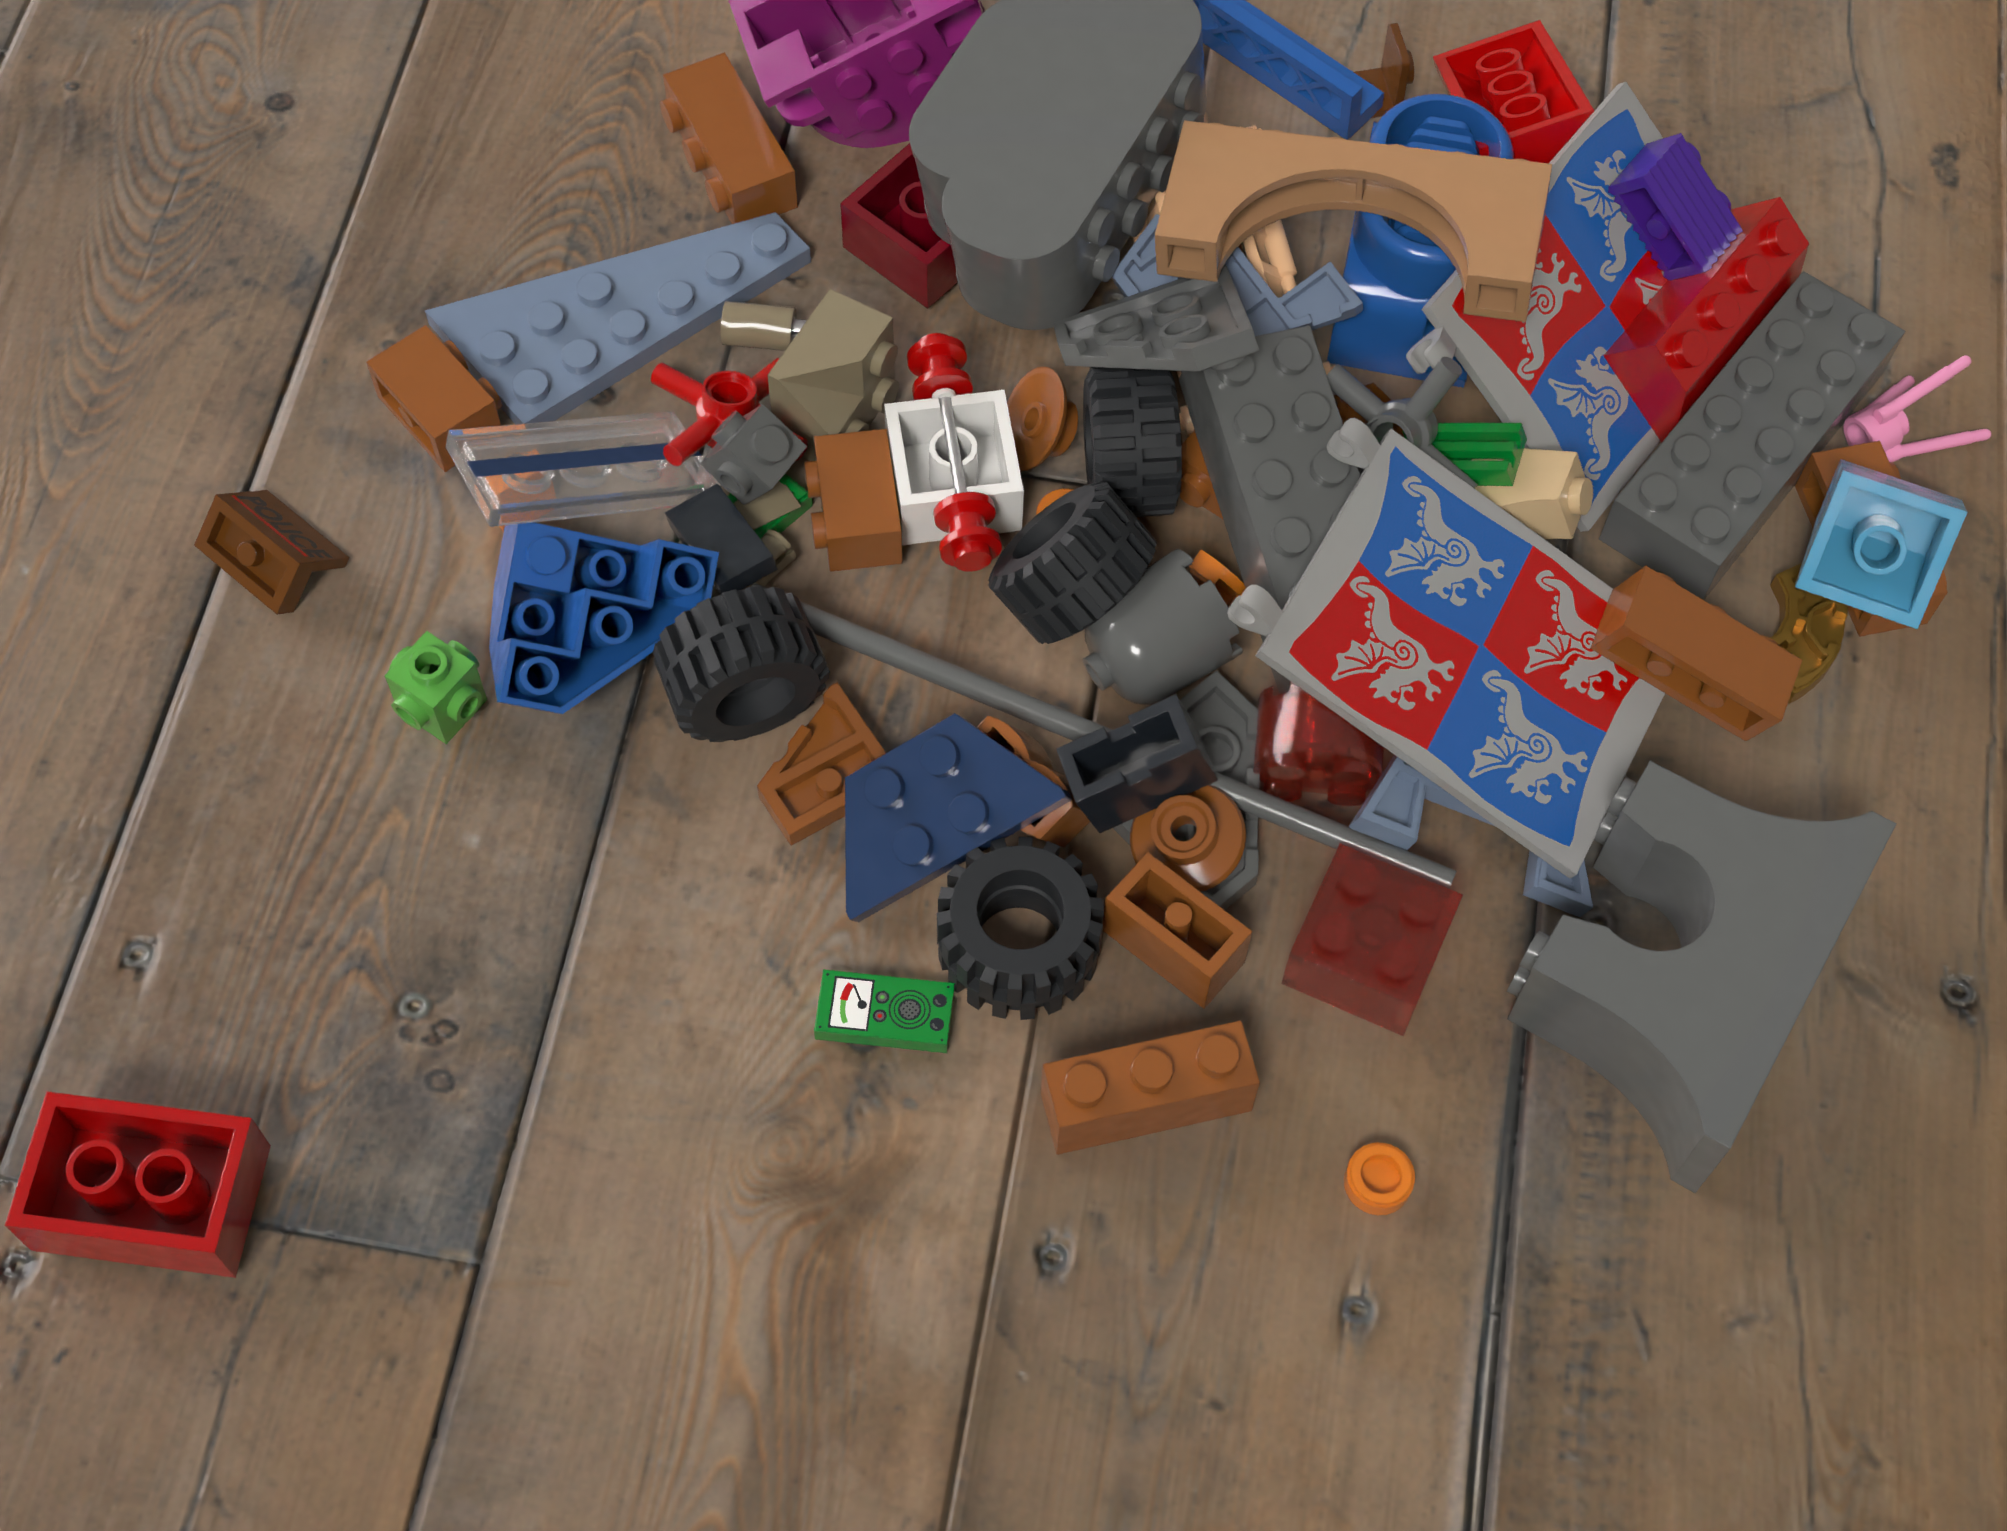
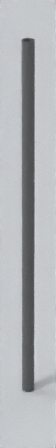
M754 583L751 587L762 586V585H759V584H757V583ZM800 601L804 606L815 635L1074 741L1103 727L1107 732L1113 730ZM1215 772L1218 781L1211 785L1227 793L1240 810L1438 892L1448 894L1456 875V870L1350 829L1347 825Z

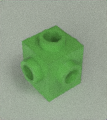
M426 631L413 646L403 648L395 656L389 671L384 675L394 702L391 704L393 710L411 727L417 730L423 728L447 745L487 701L477 669L479 667L477 658L461 643L451 640L446 644Z

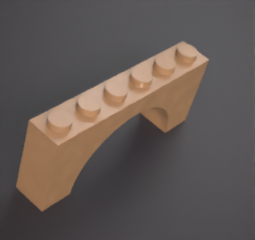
M1184 120L1155 231L1157 274L1217 282L1220 272L1232 252L1253 233L1273 222L1311 211H1362L1402 222L1416 229L1441 248L1455 266L1461 279L1464 291L1463 314L1526 322L1548 200L1552 164L1531 162L1525 159H1506L1472 155L1458 151L1447 152L1406 147L1399 144H1379L1346 140L1340 137H1320L1287 133L1280 130H1261L1228 126L1220 123Z

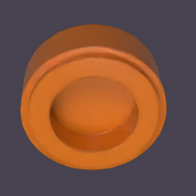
M1370 1143L1359 1148L1349 1160L1344 1174V1187L1350 1201L1360 1210L1372 1215H1388L1398 1211L1407 1202L1415 1184V1171L1408 1156L1399 1148L1387 1143Z

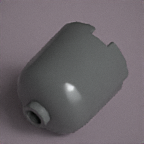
M1176 549L1149 566L1132 590L1115 607L1085 629V642L1090 655L1083 658V663L1094 683L1102 691L1111 686L1118 695L1134 704H1154L1170 697L1243 653L1242 648L1236 643L1230 644L1229 639L1240 632L1238 626L1228 617L1229 608L1211 580L1199 586L1185 569L1194 562L1187 553Z

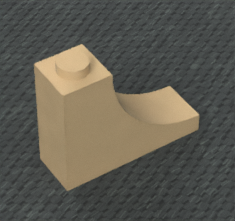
M1524 448L1513 486H1477L1475 488L1543 539H1572L1581 515H1586L1589 512L1593 499L1592 482L1589 478H1585L1578 453L1571 451ZM1472 459V460L1503 461L1504 459Z

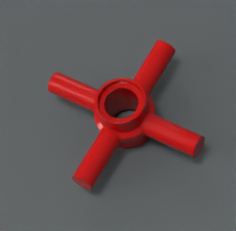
M779 358L773 360L752 378L736 371H719L708 376L703 384L663 362L659 363L651 374V383L695 406L698 419L664 446L663 454L666 460L673 466H680L706 444L713 448L717 444L712 438L713 433L734 411L737 410L742 416H745L760 406L759 402L769 395L768 374ZM794 433L806 446H808L807 439ZM806 449L801 453V455L796 459V461L802 458V456L806 452Z

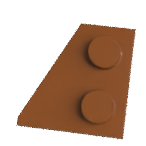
M838 682L829 686L823 694L824 703L807 726L801 725L788 742V750L785 756L772 764L757 785L760 800L790 846L845 816V777L886 754Z

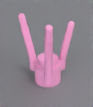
M1965 355L1910 390L1908 389L1913 386L1915 379L1912 376H1906L1867 407L1848 416L1843 426L1848 445L1853 446L1880 441L1889 462L1893 463L1903 457L1988 440L1991 437V431L1989 429H1980L1901 444L1903 436L1909 432V421L1903 410L1967 368L1971 364V358Z

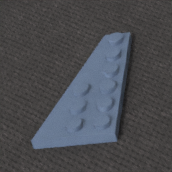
M774 212L425 310L429 325L444 342L446 340L452 341L460 350L466 360L469 372L475 379L478 380L484 377L493 386L502 402L501 409L528 438L722 317L725 301L746 303L811 263L810 248Z

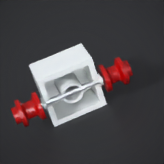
M932 333L922 337L907 352L908 368L914 375L918 376L912 386L914 400L884 404L885 429H887L901 525L902 545L941 541L939 550L944 563L965 572L978 571L987 567L1000 554L1002 543L999 533L1020 531L1022 529L1024 490L1005 390L973 393L970 375L961 370L967 361L964 343L955 337L943 333Z

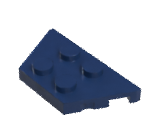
M954 713L845 777L846 913L849 919L855 922L866 919L948 872L955 864H962L966 861V854L978 847L981 851H984L990 847V841L1007 838L1072 800L1069 792L1031 767L1012 751L997 743L968 720Z

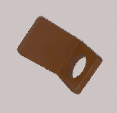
M1398 23L1388 24L1381 68L1354 72L1384 92L1382 108L1371 118L1382 117L1392 107L1404 101L1406 86L1414 81L1412 54L1406 49Z

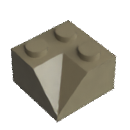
M832 289L828 290L768 374L771 412L790 431L807 439L808 446L802 458L808 461H816L814 436L869 431V426L879 412L885 413L884 404L894 403L899 390V382L895 380V361L898 354V346L894 344L893 317Z

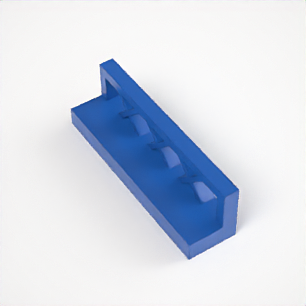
M1193 0L1201 15L1202 36L1205 45L1342 138L1348 140L1382 108L1384 92L1246 0Z

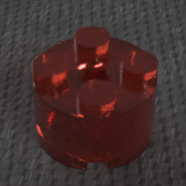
M1291 681L1289 682L1288 693L1273 696L1274 685L1264 689L1259 696L1253 766L1254 774H1260L1259 780L1264 783V792L1286 801L1300 799L1302 792L1328 794L1327 800L1335 805L1348 807L1362 805L1366 800V792L1373 789L1383 774L1384 747Z

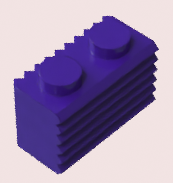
M1682 133L1647 143L1608 188V193L1615 196L1614 202L1621 205L1620 212L1627 215L1626 221L1634 224L1633 231L1640 234L1639 240L1646 243L1645 249L1652 252L1651 259L1658 262L1657 268L1663 270V277L1670 281L1704 273L1711 269V265L1718 261L1717 257L1724 254V250L1731 246L1730 242L1737 239L1736 235L1743 231L1731 212L1729 198L1715 187L1701 165L1699 151L1685 140Z

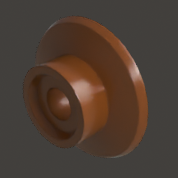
M1037 367L1029 371L1017 383L1007 401L1020 472L1039 466L1048 456L1057 457L1062 455L1071 445L1078 426L1076 405L1067 399L1062 379L1049 367Z
M1211 784L1187 795H1178L1165 800L1158 808L1134 818L1130 830V847L1136 864L1149 852L1200 892L1220 884L1235 870L1241 860L1246 843V827L1240 809L1227 793ZM1191 824L1197 827L1196 834L1190 840L1179 841L1175 839V833L1180 826Z

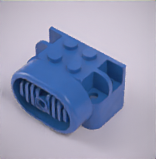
M1447 94L1416 96L1395 105L1381 117L1379 122H1373L1369 141L1371 143L1399 144L1406 147L1447 152L1458 151L1472 155H1479L1475 141H1479L1488 145L1489 157L1514 158L1511 139L1506 129L1490 111L1468 99ZM1355 211L1343 278L1363 302V311L1354 317L1334 323L1327 356L1329 363L1425 381L1433 368L1429 366L1426 372L1417 374L1408 362L1406 354L1418 341L1435 329L1421 309L1456 270L1449 257L1438 245L1416 229L1402 222L1374 213ZM1454 356L1453 360L1461 366L1462 374L1452 386L1464 388L1467 372Z

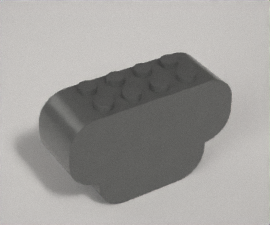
M1001 0L989 7L975 22L917 108L909 128L910 145L917 165L929 224L943 241L951 245L959 289L966 302L974 310L986 317L1018 329L1041 330L1054 327L1053 322L1078 314L1089 302L1101 281L1108 282L1118 266L1120 251L1130 236L1136 237L1142 230L1148 215V206L1157 192H1164L1167 189L1184 120L1204 123L1207 96L1202 22L1200 12L1193 0Z

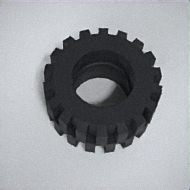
M1090 367L1083 389V429L1087 484L1099 481L1107 482L1136 517L1172 515L1180 498L1182 478L1180 416L1173 375L1170 370Z
M1094 482L1063 495L1028 522L1014 536L998 557L990 573L988 586L1038 643H1055L1081 632L1115 607L1132 590L1146 571L1156 551L1157 542L1107 482Z
M756 586L738 591L735 589L697 603V606L677 616L675 623L665 627L659 635L661 640L655 643L653 650L655 656L653 660L679 728L684 734L690 733L691 738L697 740L709 739L710 742L747 739L788 723L796 718L798 714L806 711L815 703L814 699L822 695L826 688L825 682L829 679L830 673L803 604L800 603L799 598L793 593H785L784 589L776 587L763 589L762 586Z
M1019 837L1018 846L1009 847L1006 845L1005 838L990 841V852L986 854L978 847L966 854V868L955 864L948 873V887H941L938 897V958L942 971L948 970V983H955L956 993L967 988V1003L979 1010L985 1002L992 1005V1016L1006 1019L1008 1009L1020 1010V1020L1035 1019V1008L1044 1006L1048 1015L1061 1010L1063 995L1074 1001L1083 992L1084 979L1091 981L1096 971L1097 958L1100 956L1104 907L1103 899L1097 898L1098 884L1092 873L1081 876L1083 862L1073 854L1065 860L1060 858L1059 845L1047 841L1043 849L1032 847L1033 837ZM1011 908H1025L1045 916L1054 925L1057 932L1046 943L1035 948L1011 949L993 941L984 932L982 926L990 917L1000 911Z

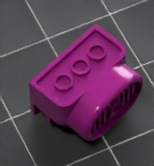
M729 0L766 105L770 108L776 104L784 120L793 126L805 127L811 125L818 133L829 140L859 148L883 147L910 141L909 128L914 113L975 22L985 12L981 0Z

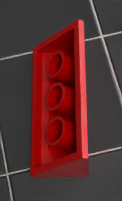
M1540 20L1433 56L1435 68L1449 95L1462 97L1481 105L1502 123L1511 139L1513 159H1525L1531 162L1549 164L1594 112L1592 105ZM1475 141L1478 154L1489 156L1488 145Z

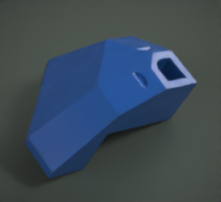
M521 519L506 525L494 582L489 641L497 702L556 714H564L651 654L655 643L661 640L659 635L665 627L675 623L677 616L697 606V603L708 598L711 599L719 552L661 539L640 546Z

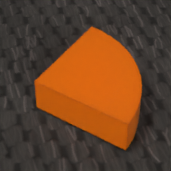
M1202 549L1194 558L1192 565L1189 566L1190 574L1199 586L1208 580L1212 581L1228 608L1233 600L1239 595L1241 596L1246 589L1244 583Z

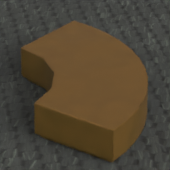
M1802 563L1776 574L1770 585L1779 604L1780 626L1776 634L1770 638L1775 640L1780 647L1802 660L1788 704L1807 694L1828 672L1841 649L1845 620L1848 616V605L1795 587Z

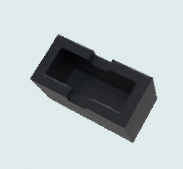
M1176 694L1129 715L1130 723L1107 732L1103 727L1056 748L1076 804L1099 833L1154 810L1171 797L1187 795L1218 781L1198 728Z

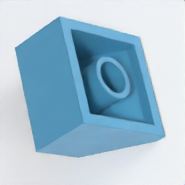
M1840 459L1817 515L1795 587L1918 629L1968 513L1963 501Z

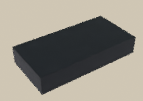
M718 483L665 512L670 527L684 545L719 552L714 587L720 595L735 589L737 591L742 590L778 570L771 552Z

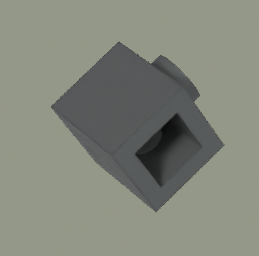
M761 404L745 416H742L737 410L734 411L713 433L712 438L717 444L700 464L725 490L745 505L772 490L807 446L768 408Z

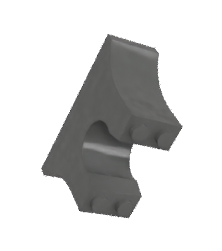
M1649 761L1638 783L1625 777L1613 798L1594 838V841L1604 846L1593 868L1626 896L1645 901L1663 913L1676 930L1681 948L1668 951L1643 949L1624 941L1608 927L1562 915L1551 936L1538 930L1521 960L1520 967L1507 989L1508 993L1517 997L1507 1019L1581 1060L1613 1084L1634 1105L1655 1134L1668 1164L1670 1179L1696 1193L1731 1149L1897 823L1873 811L1857 817L1834 821H1805L1769 815L1726 800Z

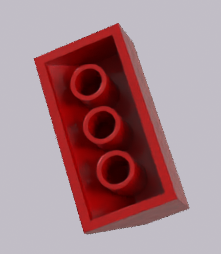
M1781 197L1731 209L1732 214L1743 231L1736 235L1737 239L1730 242L1731 246L1724 250L1725 253L1717 257L1718 261L1711 265L1712 268L1704 273L1671 281L1667 280L1603 355L1661 443L1801 274L1809 242Z

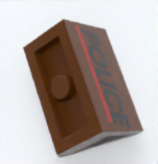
M268 490L216 494L194 544L196 548L276 615L295 611L312 572L345 568L350 558Z

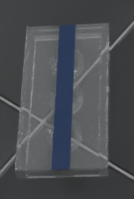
M674 411L449 430L446 449L490 527L673 508L717 483L722 487L700 464L704 459L700 451L696 452L680 466H673L664 457V446L685 431L684 426Z

